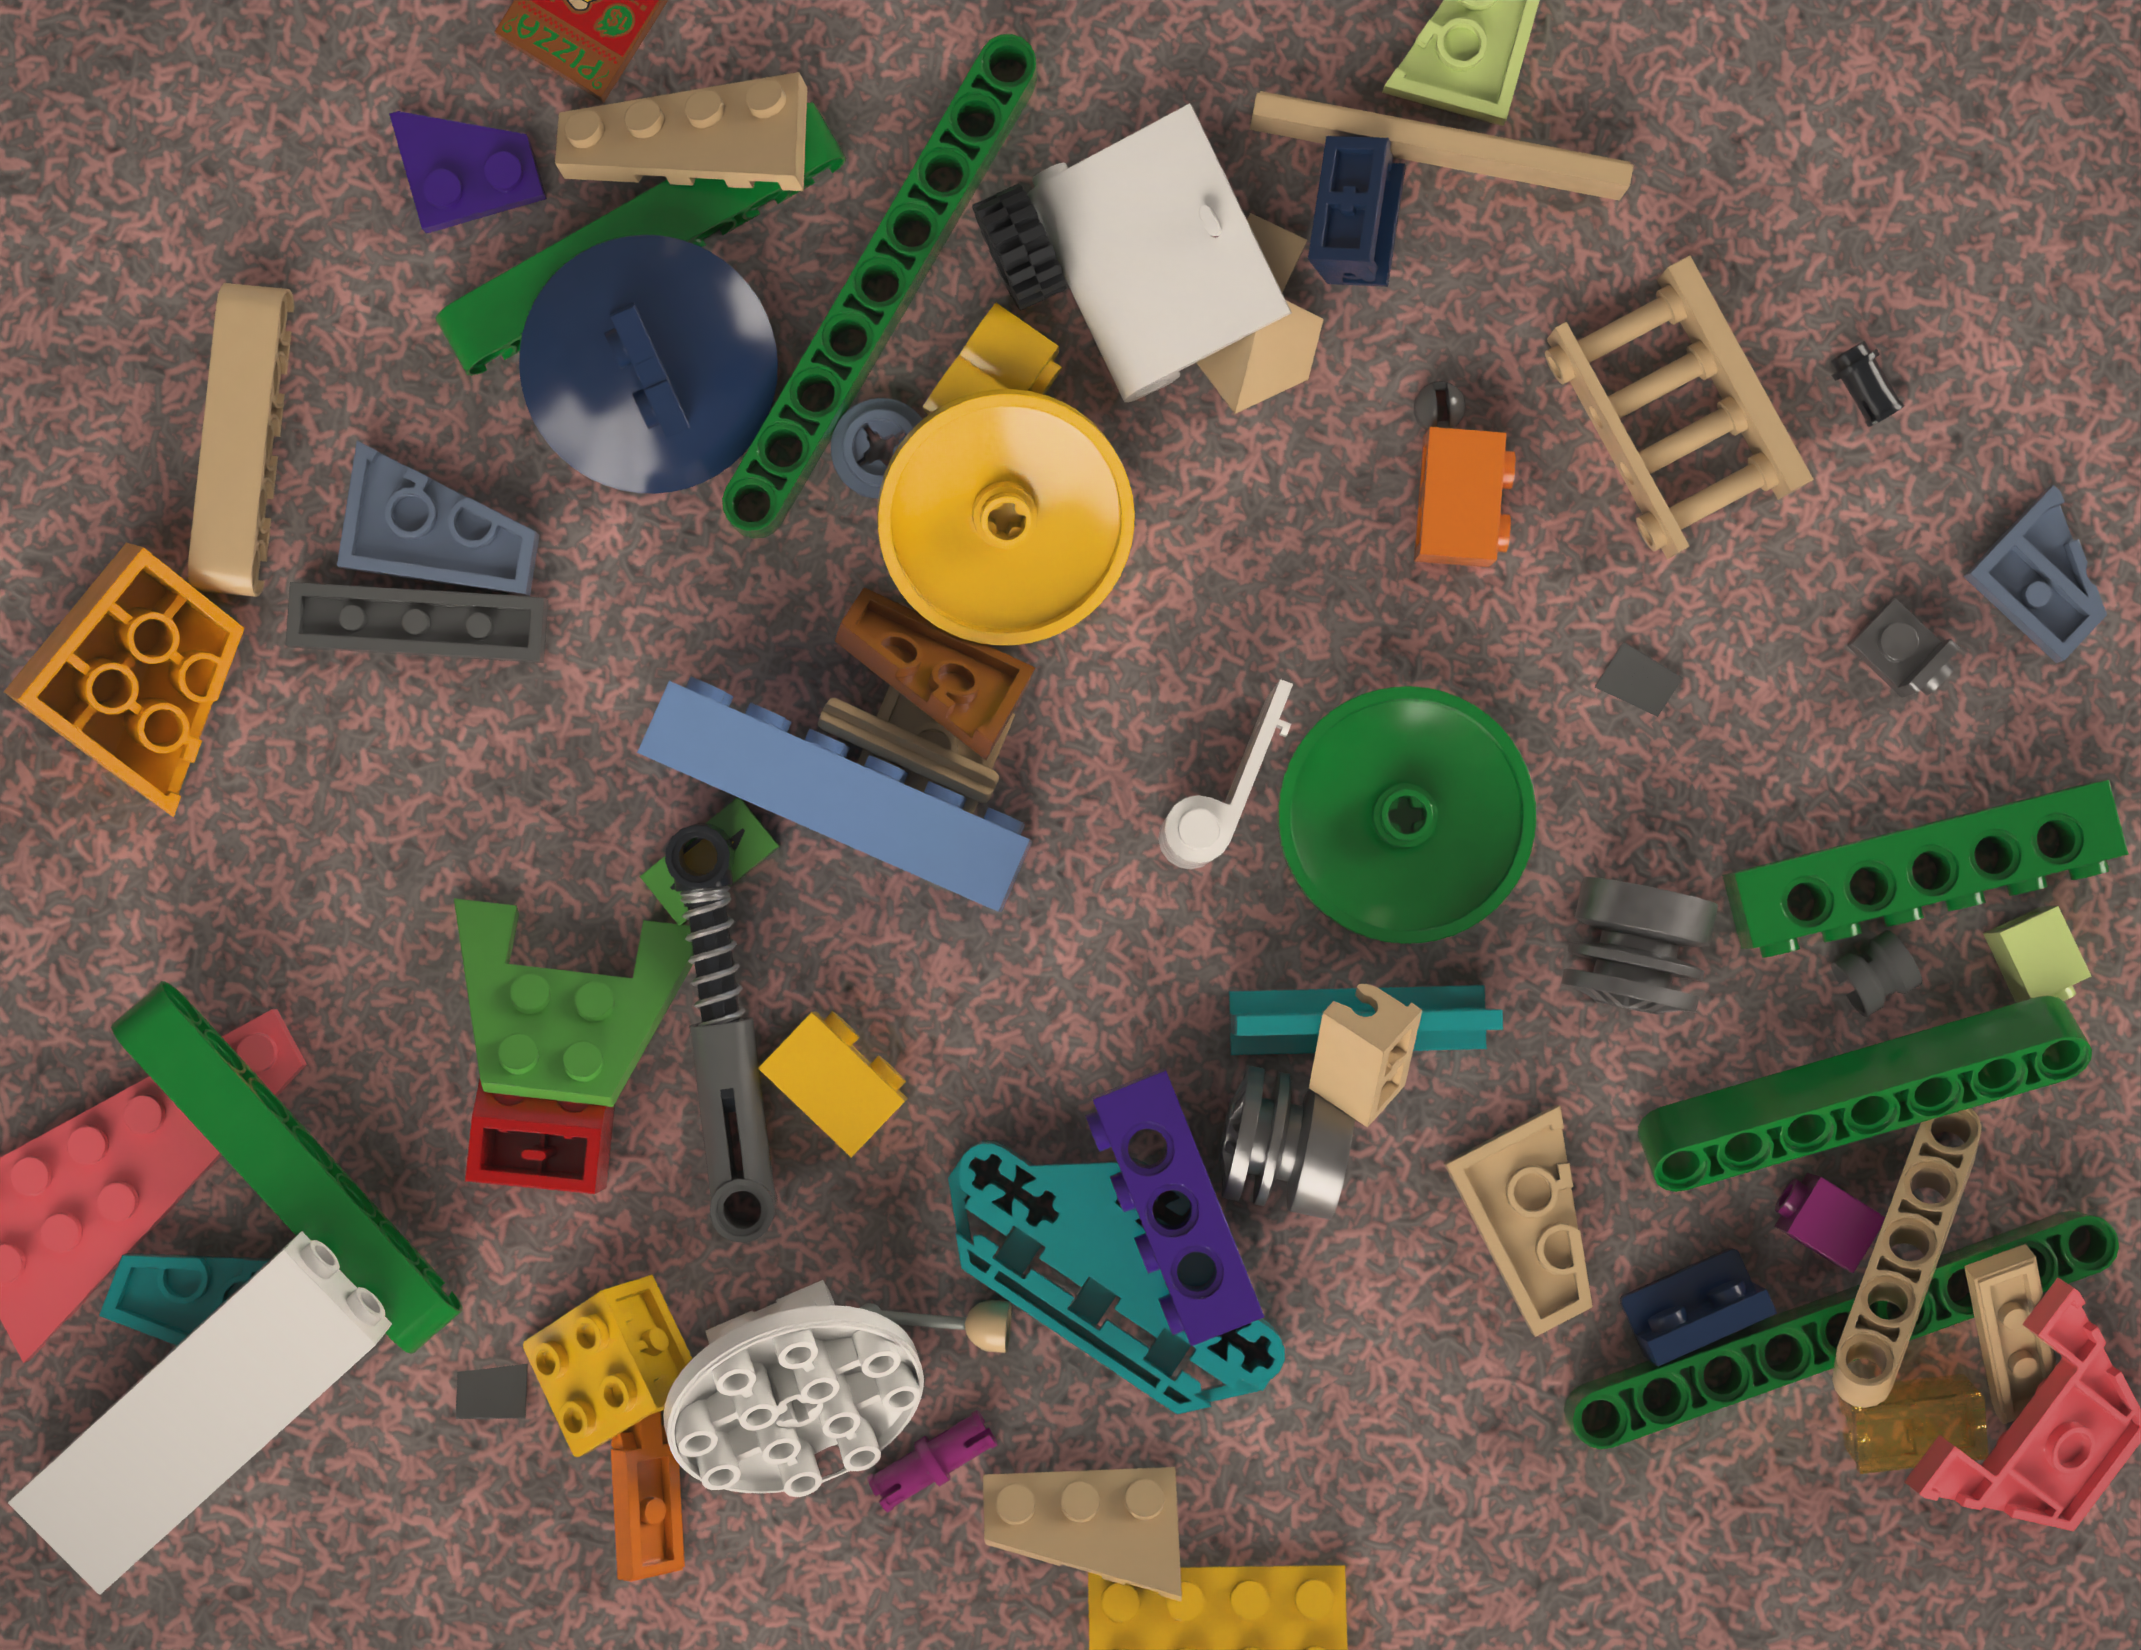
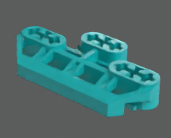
M995 1140L977 1142L963 1154L949 1175L948 1182L957 1230L955 1234L961 1269L1175 1414L1212 1407L1210 1402L1263 1391L1269 1381L1281 1371L1285 1361L1284 1345L1278 1332L1261 1318L1235 1330L1237 1334L1253 1343L1260 1336L1266 1337L1264 1346L1270 1356L1265 1362L1254 1358L1249 1365L1244 1364L1245 1355L1241 1347L1228 1337L1225 1339V1353H1221L1211 1346L1222 1339L1221 1335L1194 1345L1195 1350L1189 1360L1220 1380L1222 1384L1201 1389L1200 1381L1184 1370H1181L1177 1377L1172 1375L1191 1345L1185 1331L1175 1335L1171 1333L1158 1298L1170 1294L1161 1270L1148 1274L1134 1240V1237L1146 1233L1142 1222L1139 1220L1140 1217L1136 1208L1124 1213L1120 1203L1117 1201L1118 1197L1109 1177L1121 1172L1117 1161L1034 1165L1005 1144ZM991 1154L997 1155L1001 1159L999 1172L1012 1182L1015 1181L1018 1165L1034 1176L1026 1179L1022 1183L1021 1188L1036 1197H1040L1045 1190L1052 1192L1055 1195L1052 1207L1058 1214L1053 1219L1043 1215L1035 1222L1028 1217L1030 1211L1028 1202L1016 1194L1012 1201L1011 1211L996 1200L1003 1197L1008 1189L992 1179L985 1186L977 1184L974 1179L978 1170L970 1164L975 1157L985 1161ZM1132 1158L1135 1162L1139 1164L1148 1165L1143 1161H1140L1136 1158ZM1171 1190L1176 1195L1166 1198L1163 1201L1164 1205L1177 1215L1183 1216L1190 1209V1201L1183 1193ZM967 1195H969L970 1198L966 1202L965 1198ZM967 1210L1005 1236L1015 1226L996 1255L994 1254L998 1250L999 1245L983 1234L974 1235L972 1240ZM1156 1212L1154 1217L1160 1223L1172 1225L1169 1220ZM1042 1245L1045 1246V1249L1039 1256V1259L1082 1287L1076 1297L1033 1268L1030 1269L1026 1276L1023 1274ZM1202 1252L1189 1253L1179 1262L1177 1275L1187 1285H1203L1213 1275L1214 1261ZM1116 1296H1119L1120 1299L1114 1309L1156 1337L1151 1347H1148L1108 1319L1105 1320L1102 1326L1098 1325V1322Z

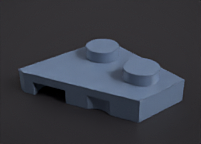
M2052 485L2035 499L1963 577L2055 663L2064 661L2107 616V612L2097 586L2092 584L2087 576L2086 568L2088 562L2079 539L2073 541L2060 506V504L2065 503L2061 491Z

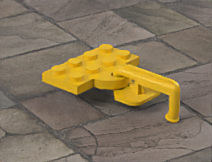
M1345 1565L1180 1567L1182 1601L1160 1596L1158 1592L1128 1583L1123 1585L1105 1580L1100 1575L1088 1572L1089 1650H1348Z

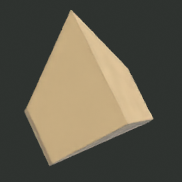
M1286 300L1292 312L1291 314L1196 363L1234 414L1304 381H1308L1323 318Z

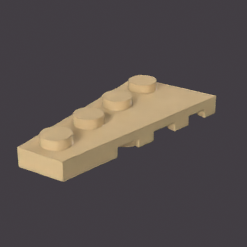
M800 72L560 112L555 164L564 179L638 183L646 175L665 176L669 184L694 185L696 178L724 179L727 186L733 188L753 189L755 181L778 182L782 190L803 191L807 86Z

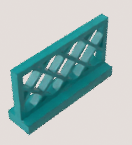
M1485 985L1379 987V989L1408 1007L1413 1003L1422 1009L1413 1051L1487 1049L1486 1030H1503V1010L1485 1008ZM1357 988L1228 991L1230 1055L1315 1053L1323 1012L1333 1001L1352 1008L1357 1015L1363 1017L1372 1016L1376 1011L1371 1005L1362 1003L1356 997Z

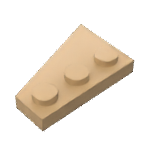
M1557 1104L1444 1162L1527 1326L1535 1337L1592 1308L1581 1231L1578 1229L1572 1193L1573 1181L1570 1163L1567 1162L1562 1129H1564L1561 1106Z

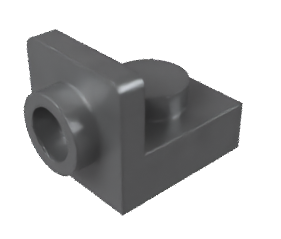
M1896 598L1890 600L1847 645L1902 698L1914 695L1920 690L1927 696L1936 690L1953 672L1954 667L1948 661L1960 649L1952 639L1941 642Z

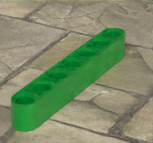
M813 102L807 103L804 189L815 183L812 177L828 168L834 173L846 162L843 151ZM696 178L694 185L669 184L668 180H665L453 301L437 314L436 322L466 374L469 376L481 374L487 371L485 364L501 355L506 360L520 351L521 338L527 316L541 289L556 271L582 251L610 239L643 234L678 238L704 247L706 246L705 238L719 230L722 235H725L760 215L758 208L774 199L779 204L800 191L782 190L778 182L755 181L752 189L728 187L724 179Z
M161 981L112 1023L113 1034L123 1048L296 1236L303 1231L311 1241L317 1240L326 1245L338 1259L339 1270L357 1288H365L378 1298L384 1307L385 1317L392 1323L386 1334L398 1347L409 1354L415 1353L463 1311L461 1302L453 1291L448 1296L442 1290L441 1286L445 1282L179 990L171 984Z
M2040 996L1659 1107L1650 1111L1642 1118L1638 1126V1138L1657 1184L1665 1190L1685 1191L2066 1081L2086 1069L2091 1061L2092 1049L2066 1003L2058 997Z

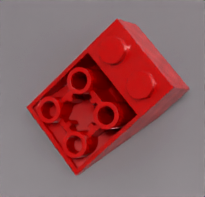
M479 1078L471 1119L465 1181L596 1194L606 1189L615 1104L613 1107L488 1093L483 1091Z

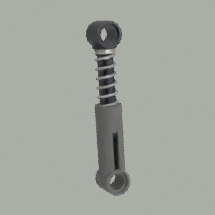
M698 823L682 828L672 836L666 848L665 862L670 875L674 878L675 891H681L682 899L680 901L684 903V907L688 908V911L682 917L689 920L691 933L685 939L688 942H692L693 956L689 958L688 962L695 964L696 978L690 984L698 988L699 1001H696L693 1006L700 1009L702 1020L700 1023L689 1025L711 1196L710 1218L713 1227L722 1237L732 1242L747 1243L758 1239L768 1230L777 1211L778 1197L773 1181L760 1070L758 1069L759 1061L753 1017H741L746 1010L738 1004L737 994L743 988L735 980V972L740 965L733 961L732 949L737 945V942L730 938L729 927L734 923V920L727 916L726 905L731 901V894L728 892L730 887L728 885L733 884L731 868L734 864L735 849L731 838L723 829L713 824ZM693 838H704L710 841L716 848L718 854L717 863L709 873H696L685 863L684 849ZM730 1112H736L743 1163V1170L736 1172ZM737 1191H748L754 1194L760 1201L762 1207L761 1214L756 1219L750 1221H741L735 1218L729 1212L727 1206L728 1197Z

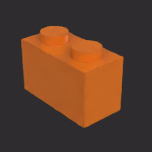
M1429 427L1423 436L1414 551L1415 562L1490 567L1497 561L1498 552H1507L1510 540L1511 517L1510 514H1501L1502 489H1512L1516 463L1515 451H1505L1507 433Z

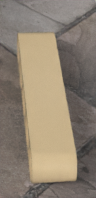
M223 283L218 293L188 557L189 584L197 591L257 597L260 596L264 588V581H260L258 578L260 561L267 562L271 518H265L267 499L274 498L278 456L272 455L274 436L280 437L285 394L279 393L281 374L287 375L292 333L291 331H285L287 312H294V299L290 289Z
M1972 1108L1920 1123L1837 1346L1832 1380L1835 1391L1842 1400L1852 1406L1863 1408L1876 1406L1884 1401L1892 1390L1975 1161L1982 1126L1978 1115ZM1941 1132L1953 1133L1959 1136L1964 1144L1953 1148L1946 1147L1938 1143L1933 1136ZM1922 1187L1933 1188L1943 1196L1944 1200L1940 1203L1928 1204L1918 1200L1912 1192ZM1897 1244H1911L1919 1248L1924 1257L1916 1261H1905L1895 1256L1891 1248ZM1876 1301H1890L1902 1310L1903 1315L1891 1320L1882 1319L1876 1316L1869 1306ZM1855 1359H1869L1879 1366L1882 1374L1871 1379L1859 1378L1850 1371L1847 1364Z

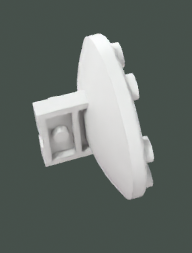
M824 1280L776 1300L777 1303L753 1312V1310L706 1330L709 1345L698 1353L678 1375L668 1393L664 1406V1428L675 1460L686 1472L702 1481L703 1486L710 1490L725 1489L743 1493H776L785 1491L786 1494L793 1497L809 1495L816 1491L822 1482L848 1471H862L871 1468L880 1460L881 1451L909 1423L922 1397L924 1387L922 1365L913 1341L898 1324L878 1313L861 1308L835 1305ZM838 1444L845 1468L837 1473L821 1477L814 1454Z

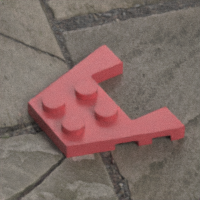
M2057 1278L2022 1324L2059 1353L2062 1358L2050 1375L2038 1385L2034 1396L2010 1428L1999 1437L1995 1448L1983 1464L1979 1465L1939 1435L1904 1481L1907 1485L1926 1499L1937 1501L1941 1497L1954 1500L1962 1507L1980 1511L1983 1507L2003 1511L2011 1518L2075 1531L2141 1443V1408L2122 1372L2115 1368L2103 1348L2106 1345V1341L2098 1326L2091 1323L2082 1308L2086 1303L2078 1290Z

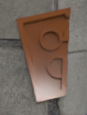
M865 587L841 621L835 638L836 643L985 760H987L1020 702L1035 671V667L991 646L964 640L949 634L933 625L918 612Z

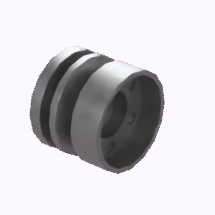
M1583 877L1575 918L1587 925L1602 930L1599 943H1569L1567 953L1593 959L1596 962L1593 973L1564 968L1561 984L1581 991L1596 1002L1657 1015L1674 1011L1696 1013L1699 996L1670 988L1673 977L1703 981L1704 971L1694 965L1678 960L1677 955L1679 946H1710L1718 904L1654 887L1605 878Z
M1247 1065L1243 1080L1234 1097L1230 1100L1221 1140L1219 1161L1223 1178L1222 1198L1239 1201L1246 1175L1249 1173L1255 1175L1253 1203L1264 1206L1271 1194L1275 1180L1287 1181V1207L1290 1212L1331 1220L1336 1211L1345 1178L1355 1119L1309 1088L1302 1105L1292 1104L1291 1077L1288 1073L1279 1072L1271 1098H1262L1265 1069Z

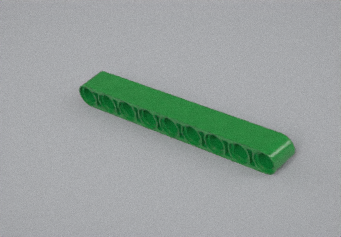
M1001 34L990 39L982 48L728 483L722 498L723 511L731 525L743 536L752 539L765 538L773 534L783 523L832 439L837 423L853 403L1033 94L1037 83L1036 55L1031 45L1022 37L1013 34ZM1003 60L1017 61L1025 68V73L1020 79L1006 83L997 80L991 72L995 65ZM981 113L993 120V128L988 134L981 137L968 136L960 129L961 122L971 114ZM943 167L956 169L962 175L961 183L949 192L934 190L928 184V180L935 170ZM911 221L924 223L931 230L929 238L923 244L916 247L902 245L896 239L898 230L904 224ZM880 275L893 277L899 283L897 293L891 299L876 302L865 295L866 285L872 278ZM855 329L867 336L864 349L855 356L844 357L838 355L833 350L835 338L845 330ZM823 383L834 389L835 396L833 402L823 411L812 412L806 410L801 404L803 393L814 384ZM783 438H794L802 443L803 451L801 457L795 464L789 467H779L770 462L772 446ZM752 492H761L770 497V509L763 519L757 522H746L739 518L738 506L745 495Z
M2066 1211L1941 1255L1909 1341L1975 1318L1970 1292L1962 1299L1952 1301L1947 1291L1949 1278L1959 1269H1965L1964 1266L2026 1244L2036 1256L2042 1292L2044 1293L2049 1290L2057 1278L2069 1284L2100 1273L2110 1267L2116 1259L2119 1249L2118 1236L2115 1230L2103 1218L2076 1211ZM2084 1225L2090 1234V1245L2085 1254L2074 1258L2069 1250L2070 1235L2076 1228ZM1860 1285L1768 1317L1660 1366L1648 1360L1584 1383L1572 1390L1567 1397L1564 1406L1565 1421L1570 1430L1589 1447L1608 1449L1833 1369L1838 1344L1831 1345L1828 1342L1825 1332L1826 1325L1830 1318L1837 1313L1846 1312L1849 1316ZM1876 1301L1869 1306L1876 1316L1889 1320L1886 1311L1888 1301ZM1787 1334L1791 1342L1789 1357L1780 1365L1769 1366L1765 1360L1764 1353L1767 1343L1776 1335ZM1727 1356L1732 1369L1730 1377L1726 1383L1719 1387H1707L1703 1375L1706 1365L1715 1357ZM1657 1378L1668 1379L1672 1391L1667 1403L1657 1409L1646 1408L1643 1403V1392L1647 1384ZM1596 1400L1608 1401L1611 1405L1612 1413L1606 1426L1594 1431L1584 1429L1582 1414L1586 1406Z

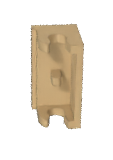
M1359 984L1356 989V997L1362 1003L1371 1005L1376 1013L1369 1017L1359 1016L1352 1008L1335 1001L1328 1006L1322 1015L1309 1089L1368 1127L1405 1086L1422 1009L1413 1003L1407 1007L1375 986Z

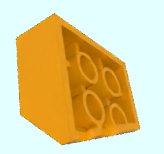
M126 542L8 685L4 693L109 772L174 817L181 799L179 792L190 763L195 762L202 743L200 736L212 704L219 698L244 627L144 547Z

